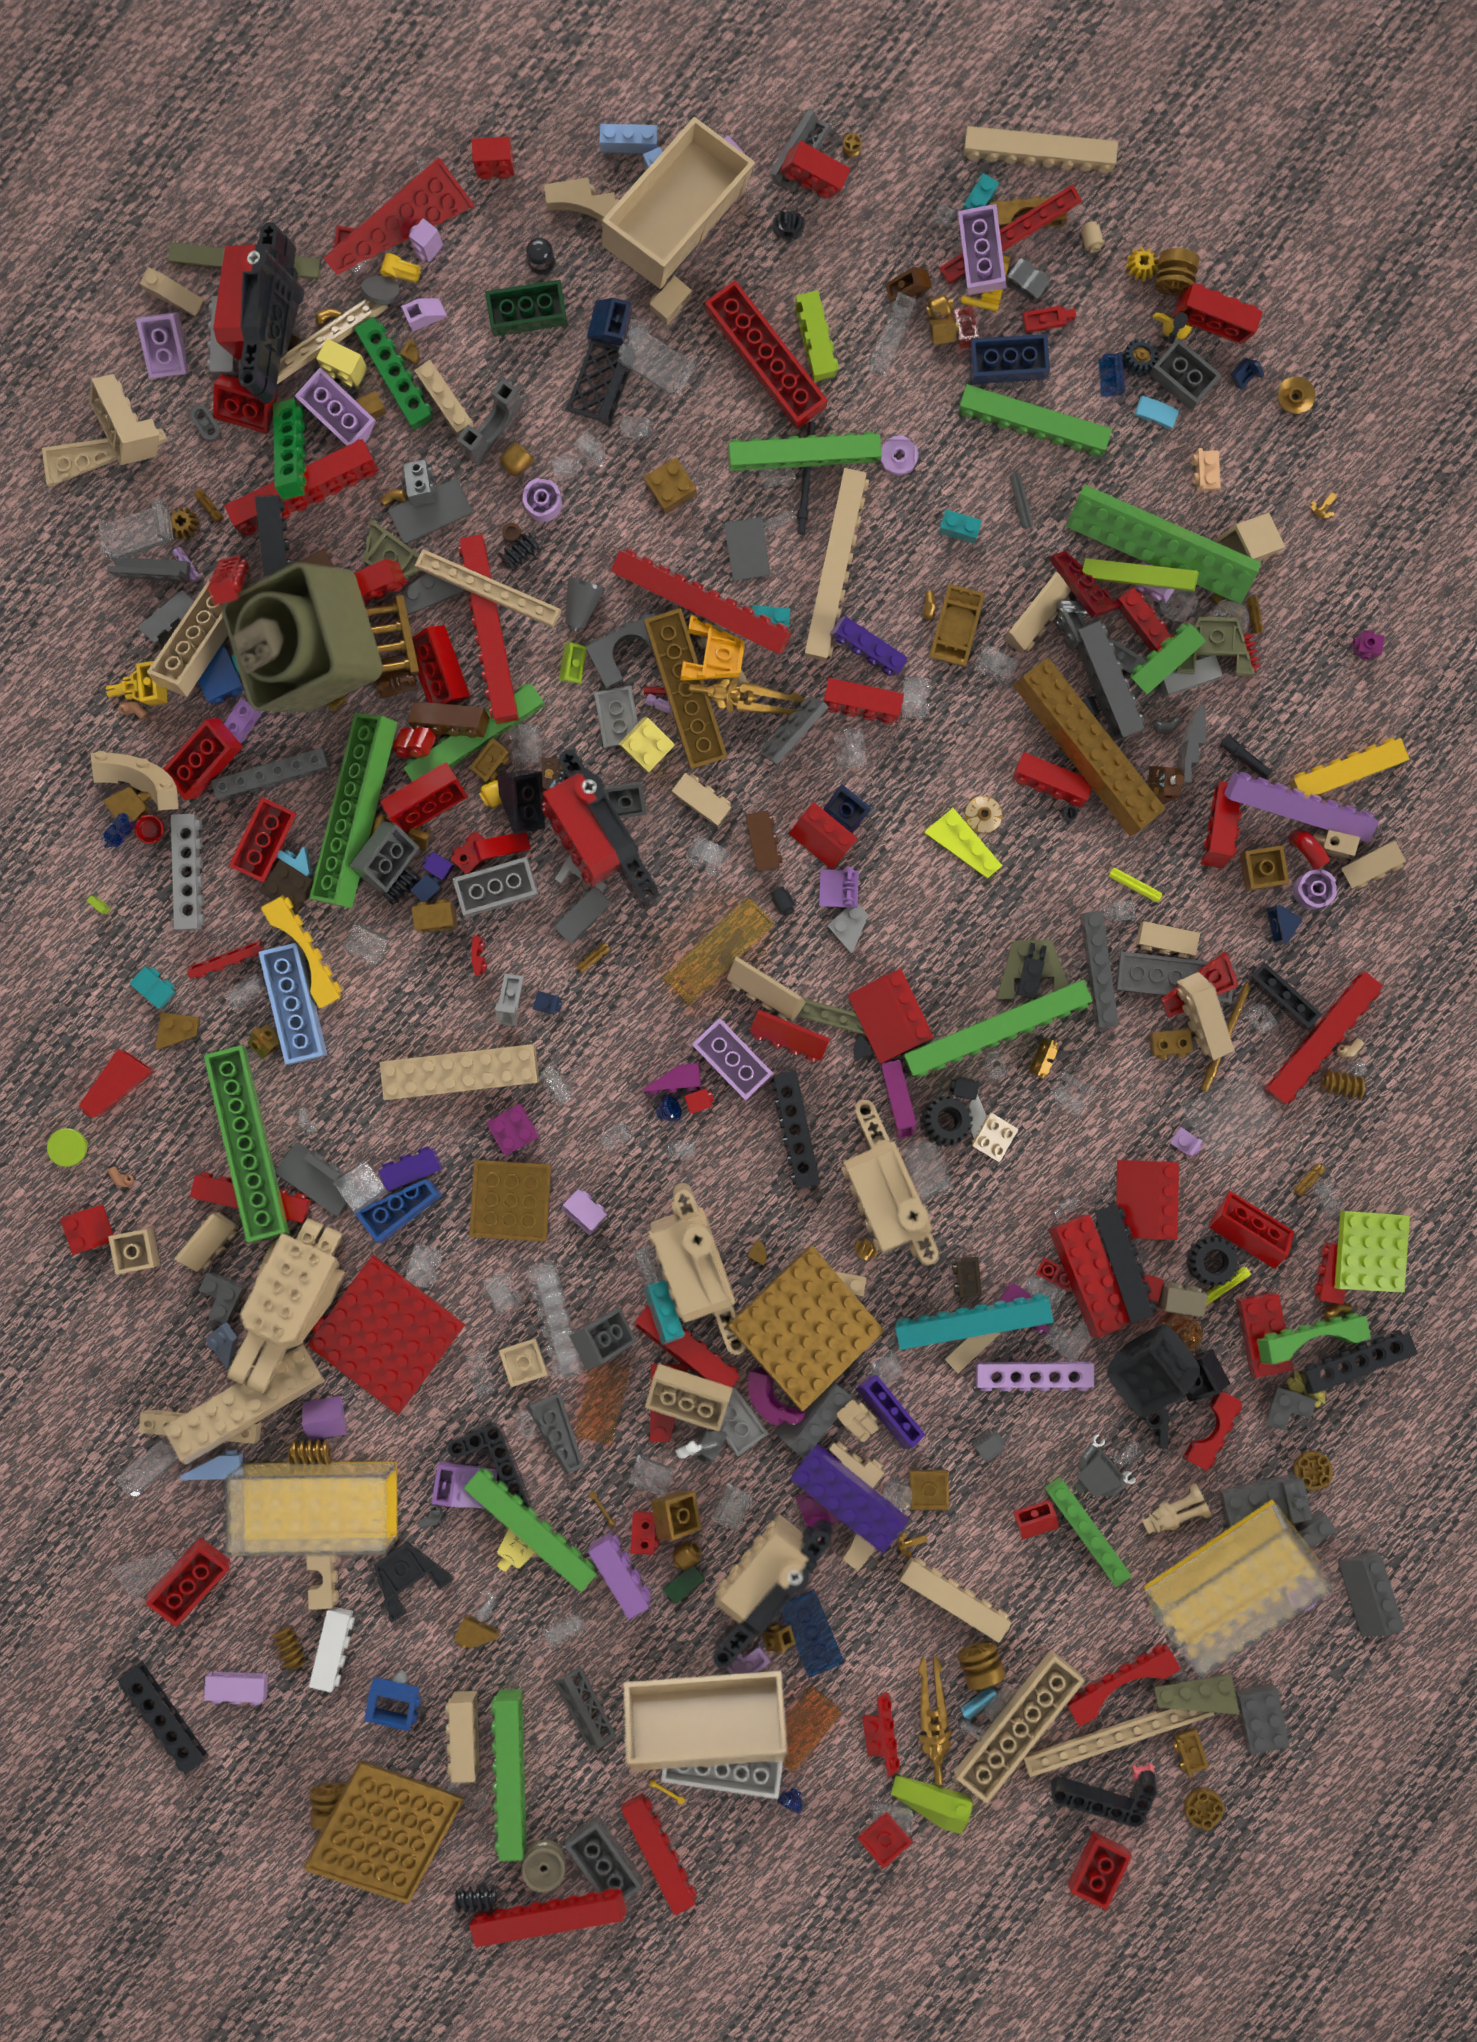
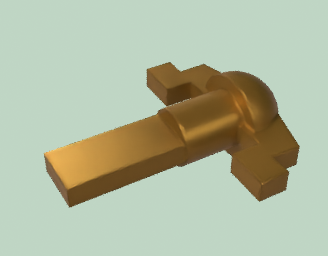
M1332 492L1320 507H1316L1318 503L1312 501L1310 509L1318 518L1327 520L1330 517L1333 518L1335 514L1331 511L1327 514L1326 511L1338 495Z
M905 1531L901 1532L902 1535L898 1536L897 1547L903 1556L912 1557L911 1551H906V1549L927 1542V1536L924 1534L904 1541L907 1535Z

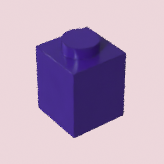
M434 852L431 855L428 854L423 861V868L444 882L455 867L452 863Z

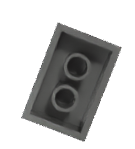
M1179 338L1155 364L1149 374L1191 411L1195 409L1222 376Z
M382 821L350 864V867L374 890L387 893L419 847L397 824Z
M620 1307L603 1314L569 1335L586 1371L605 1363L637 1342Z
M1273 1683L1235 1690L1246 1749L1250 1754L1255 1755L1289 1748L1290 1745L1279 1693Z

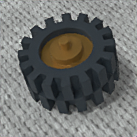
M1139 339L1132 340L1121 356V363H1124L1122 367L1123 369L1128 368L1126 371L1128 374L1130 371L1133 372L1131 376L1138 374V377H1141L1143 374L1145 377L1148 373L1150 374L1152 368L1157 363L1159 355H1157L1158 350H1154L1156 347L1154 344L1150 346V341L1145 343V339H1141L1140 342Z

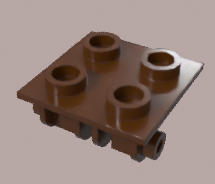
M406 653L381 659L382 665L404 661V659H407ZM405 669L382 672L381 676L376 680V687L381 699L418 689L415 676L413 674L410 675L409 670Z

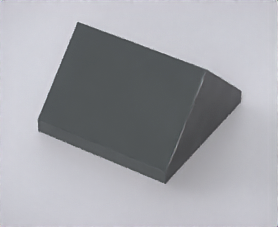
M642 782L604 787V792L620 819L647 815Z

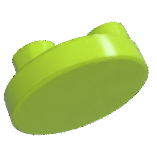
M60 1129L49 1138L47 1153L50 1159L59 1166H75L84 1159L87 1153L88 1142L75 1129Z

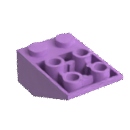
M440 1461L437 1466L432 1504L449 1507L485 1508L464 1489L465 1484L480 1467ZM487 1468L494 1474L493 1478L497 1480V1469Z

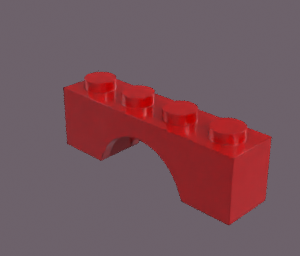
M1224 1391L1214 1395L1209 1406L1216 1417L1215 1428L1207 1438L1191 1440L1183 1458L1208 1471L1209 1467L1211 1468L1216 1461L1215 1455L1217 1451L1221 1450L1225 1443L1224 1437L1226 1433L1232 1430L1234 1417L1238 1416L1241 1412L1242 1401Z

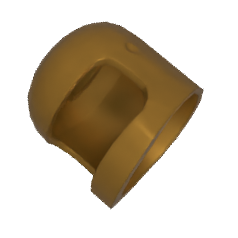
M515 441L500 457L501 466L512 476H520L536 461L527 450Z

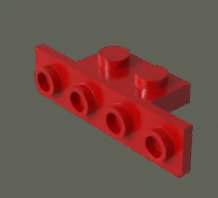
M883 1693L877 1698L879 1715H864L862 1720L867 1756L885 1757L887 1777H891L899 1771L900 1760L897 1756V1740L894 1734L895 1723L891 1713L892 1702L889 1698V1693Z

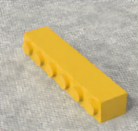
M1394 737L1383 741L1382 746L1377 747L1374 744L1364 748L1366 752L1361 754L1358 751L1348 754V759L1341 761L1340 758L1330 761V765L1327 767L1319 765L1312 768L1311 773L1305 774V771L1294 775L1295 779L1290 781L1292 790L1294 788L1304 792V795H1320L1409 760V756L1402 739L1394 740Z

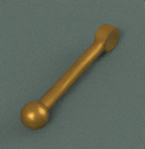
M595 1491L590 1492L589 1497L594 1499L608 1520V1525L610 1527L614 1526L615 1520L610 1518L598 1500L597 1493Z

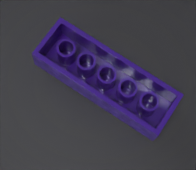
M818 1443L790 1478L882 1554H884L910 1519Z

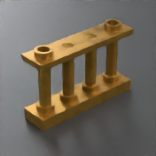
M404 595L396 596L395 602H392L390 605L365 608L368 616L389 612L398 613L399 621H396V623L371 627L373 635L393 631L402 633L403 640H400V642L377 646L379 653L402 650V652L405 651L407 658L401 662L383 664L382 672L405 669L409 670L410 675L418 674L419 670Z

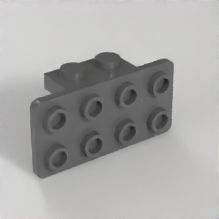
M299 1142L295 1143L276 1169V1174L332 1214H340L357 1190L358 1184L340 1171V1167L332 1162L329 1164L325 1161V1157L320 1153L312 1152Z

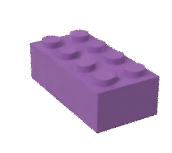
M609 1532L591 1543L588 1553L630 1620L649 1608L650 1596L652 1594L648 1586H643L640 1579L642 1577L638 1569L632 1568L630 1564L632 1560L626 1551L623 1553L620 1548L622 1544L618 1536H613Z

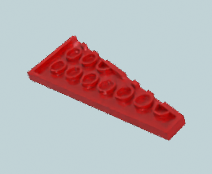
M437 157L323 259L335 274L338 275L356 266V264L410 239V230L413 226L418 225L422 219L435 226L475 205L442 160Z

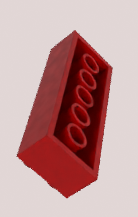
M1080 1215L1049 1228V1233L1090 1336L1101 1338L1132 1324L1122 1293L1091 1215Z

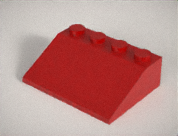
M901 968L847 995L879 1064L933 1040L932 1032Z
M1117 1160L1116 1204H1119L1125 1210L1127 1218L1124 1221L1126 1226H1130L1133 1235L1130 1238L1178 1240L1179 1162Z

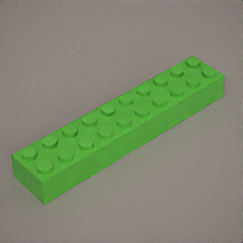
M1084 485L1065 526L1153 566L1198 571L1199 575L1196 585L1239 604H1242L1261 565L1260 561L1087 485Z
M354 714L309 899L352 909L360 876L350 867V864L369 840L398 722L379 715Z
M1081 980L901 1056L909 1075L920 1078L927 1075V1070L933 1068L934 1071L946 1067L945 1063L951 1061V1064L963 1060V1055L965 1054L972 1056L982 1052L981 1048L984 1046L987 1049L999 1045V1040L1001 1039L1008 1041L1018 1037L1017 1033L1020 1031L1022 1034L1035 1030V1025L1037 1024L1044 1026L1054 1022L1052 1019L1054 1017L1060 1019L1071 1015L1070 1011L1073 1009L1076 1012L1088 1008V1003L1093 1000L1085 981Z
M241 1045L206 1054L204 1059L246 1242L255 1244L280 1237L282 1233L289 1235L247 1049Z

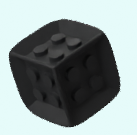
M1166 1324L1154 1327L1131 1340L1117 1352L1107 1368V1375L1115 1389L1127 1405L1141 1418L1153 1415L1181 1399L1191 1390L1200 1373L1199 1365L1190 1350L1175 1331Z

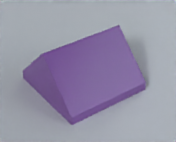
M342 1396L303 1402L302 1426L308 1440L347 1434Z

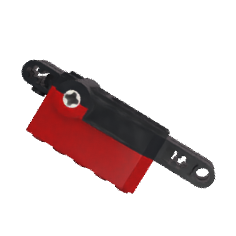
M268 222L262 226L257 244L225 246L213 324L217 343L236 360H241L239 383L263 404L270 403L275 397L280 359L287 354L298 307L304 298V289L297 281L298 272L294 268L296 246L273 222Z
M564 750L560 753L558 762V779L560 783L543 792L541 810L544 816L551 822L553 831L559 835L564 849L568 850L573 864L580 870L586 884L588 883L593 887L618 872L639 907L642 909L652 908L658 896V887L639 857V848L606 796L602 779L597 774L589 771L588 768H585L574 751Z

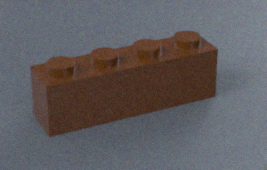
M414 702L407 722L413 729L417 727L429 728L435 735L449 734L454 737L461 735L470 738H484L490 717L482 707Z

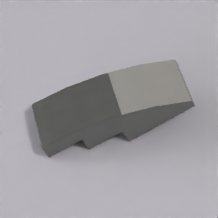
M1201 705L1193 711L1184 732L1177 768L1182 770V775L1185 779L1181 788L1192 782V767L1199 763V748L1206 744L1205 705Z

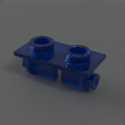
M126 813L118 814L112 822L113 824L103 833V839L107 842L104 848L120 846L124 842L123 839L133 831L132 828L137 821L130 822Z

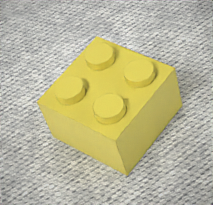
M327 338L316 358L324 372L333 380L335 378L340 379L341 383L349 388L352 386L358 388L368 369L360 354Z
M644 717L618 745L645 772H650L675 744L649 718Z

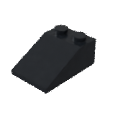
M525 769L499 774V796L513 833L521 834L544 829L545 816L541 810V803L543 801L542 771Z

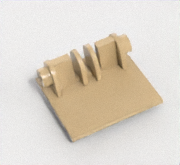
M990 1113L986 1115L984 1125H980L981 1130L977 1131L979 1134L971 1141L973 1142L971 1146L1000 1162L1019 1129L995 1114Z

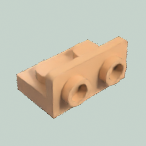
M1198 448L1195 454L1192 455V466H1195L1196 472L1193 474V485H1196V491L1219 490L1221 488L1219 451H1203L1202 448Z

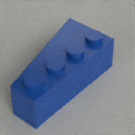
M425 1179L365 1208L354 1211V1213L375 1242L383 1243L443 1195L432 1180Z

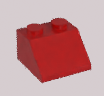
M103 1204L60 1218L72 1255L110 1243L108 1236L114 1235Z

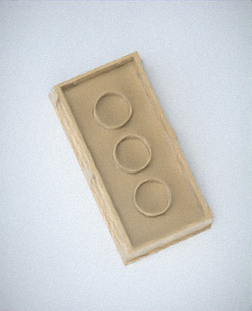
M693 117L602 219V246L661 289L682 261L699 242L701 243L710 229L737 198H740L746 191L755 162L700 120Z
M781 1671L624 1682L626 1765L630 1766L634 1773L644 1772V1770L696 1766L714 1767V1765L750 1762H784L787 1746Z

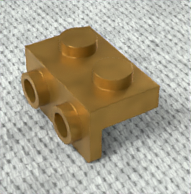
M492 738L470 769L483 778L484 782L493 781L499 775L498 769L501 765L505 766L511 759L509 756L511 751L495 738Z
M1196 1728L1174 1734L1175 1742H1173L1176 1754H1180L1181 1761H1179V1765L1183 1773L1186 1772L1188 1777L1191 1778L1193 1777L1192 1773L1209 1768Z

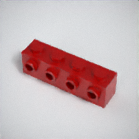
M1133 587L1118 598L1117 601L1122 604L1119 610L1151 652L1154 650L1157 652L1162 647L1161 643L1166 638L1173 637V635L1171 636L1168 633L1166 624L1162 620L1159 621L1155 616L1156 612L1153 607L1146 604L1144 596L1139 590Z
M1025 752L1019 758L1012 779L1021 785L1033 787L1036 791L1050 794L1055 799L1065 800L1075 807L1084 806L1092 789L1082 775Z

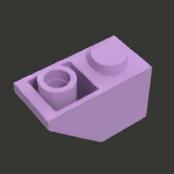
M419 298L401 306L412 332L447 317L439 298Z

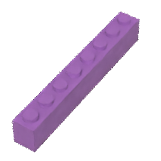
M1233 772L1224 792L1230 800L1326 830L1360 837V840L1368 843L1379 823L1374 818V814L1369 811L1363 810V812H1359L1353 806L1346 805L1343 807L1338 802L1330 799L1327 802L1315 794L1310 796L1304 795V792L1294 788L1292 791L1286 789L1287 787L1280 783L1275 785L1269 784V781L1264 778L1258 777V779H1253L1250 774L1240 772V774Z

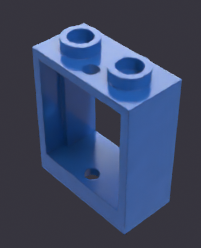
M374 1677L369 1690L364 1721L410 1731L412 1723L416 1724L419 1712H416V1708L419 1709L422 1696H418L420 1687ZM379 1696L410 1703L408 1715L377 1708Z

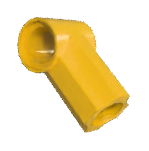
M386 253L380 274L385 277L390 276L392 277L391 279L399 278L416 284L421 268L419 265L402 261L401 258L394 254Z

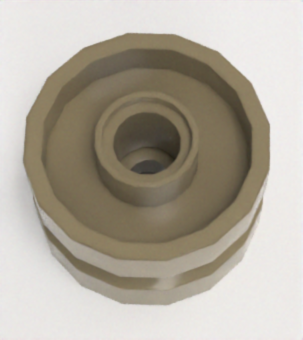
M542 1839L529 1845L525 1851L522 1866L523 1879L527 1886L534 1891H552L562 1882L565 1874L566 1859L560 1845L552 1840Z

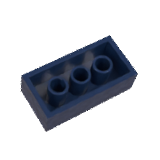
M1037 334L971 339L969 344L971 384L1047 380L1050 373L1048 335Z

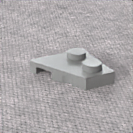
M858 904V908L845 909L827 927L850 953H853L868 914Z

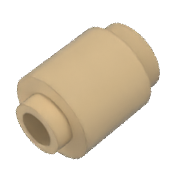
M1095 221L1084 224L1081 234L1085 250L1090 251V253L1100 251L1104 245L1100 226Z

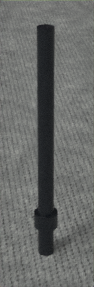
M808 422L807 437L815 435L816 422ZM811 466L804 467L800 510L797 511V519L799 520L797 534L799 535L805 534L806 520H808L809 516L807 507Z

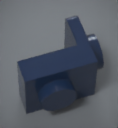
M1245 358L1230 375L1235 386L1242 390L1254 376L1263 378L1264 372L1259 361Z

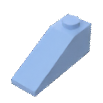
M237 1449L225 1450V1453L180 1476V1480L241 1478L243 1452H237Z

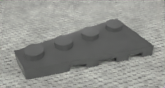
M426 573L396 596L404 595L407 615L409 616L426 607H431L438 602L467 591ZM393 597L391 600L385 603V605L392 604V602H395V597ZM391 612L399 620L398 613L394 614V612Z
M556 1393L527 1405V1410L564 1473H571L584 1467L561 1394Z

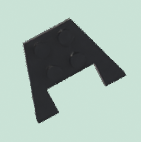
M408 1541L374 1564L391 1624L407 1613L396 1596L426 1574H429L439 1590L455 1579L452 1574Z

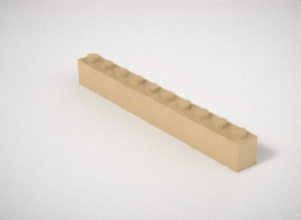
M844 468L804 657L827 662V657H832L834 646L830 645L834 637L830 633L834 628L835 620H838L841 615L842 609L838 608L839 601H843L846 590H842L843 582H848L849 572L846 571L847 564L851 565L854 553H850L851 546H855L857 535L854 534L855 527L859 528L861 516H858L859 509L863 510L865 498H862V493L867 491L869 480L866 479V472Z

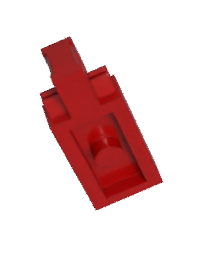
M1060 306L1022 313L1025 334L1063 327L1068 324L1067 321H1073L1077 316L1075 308L1065 310L1064 307Z

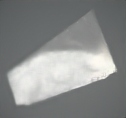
M171 1548L112 1567L110 1570L134 1600L160 1581L179 1558Z

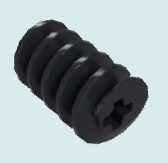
M529 532V536L524 533L522 534L523 541L519 538L516 539L517 546L510 543L511 550L504 548L505 555L501 552L498 553L499 558L509 570L512 568L516 571V563L522 566V558L529 561L527 554L535 556L534 549L539 552L541 551L540 546Z
M405 867L403 873L399 875L388 892H381V894L392 905V901L399 903L398 896L404 898L405 894L403 891L410 893L409 885L414 887L416 885L415 880L419 882L421 878L410 867Z
M479 1885L476 1887L475 1892H473L471 1886H469L467 1892H465L464 1886H461L460 1892H457V1889L455 1891L456 1913H460L462 1908L464 1913H468L469 1908H471L473 1913L476 1912L477 1907L480 1912L484 1911L485 1906L488 1912L492 1911L493 1906L496 1909L495 1885H492L491 1891L488 1890L487 1885L484 1886L483 1891L480 1890Z

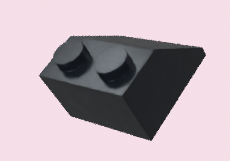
M1213 1349L1194 1355L1199 1365L1200 1373L1191 1390L1185 1395L1189 1402L1220 1394L1231 1384Z

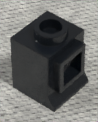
M959 1077L958 1079L951 1080L949 1091H953L952 1096L976 1100L980 1081L973 1083L972 1079Z

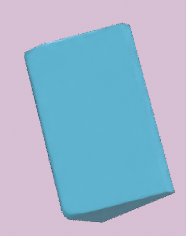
M992 1686L988 1687L961 1707L963 1716L968 1720L972 1719L997 1700L999 1695Z

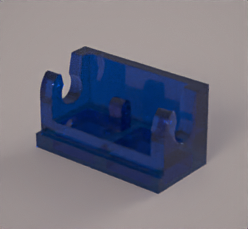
M1122 352L1104 354L1102 358L1098 359L1101 397L1122 396L1125 391Z

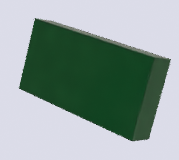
M694 1566L688 1571H682L663 1588V1591L677 1604L698 1586L705 1577Z

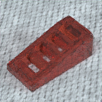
M973 306L954 310L955 322H958L959 334L957 335L960 349L969 348L971 339L979 338ZM970 315L968 318H959V316ZM971 322V324L961 326L962 323ZM972 330V332L962 333V331Z

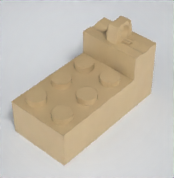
M114 374L91 379L89 402L119 464L124 465L157 457L158 445L165 443L167 439L163 429H156L152 419L138 422L137 415L132 413L128 397L124 396L120 381L116 380Z

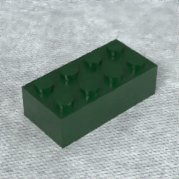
M560 279L485 291L493 337L568 325Z

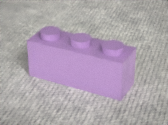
M209 1672L205 1677L204 1700L214 1704L230 1701V1704L249 1702L250 1705H259L267 1698L268 1674Z

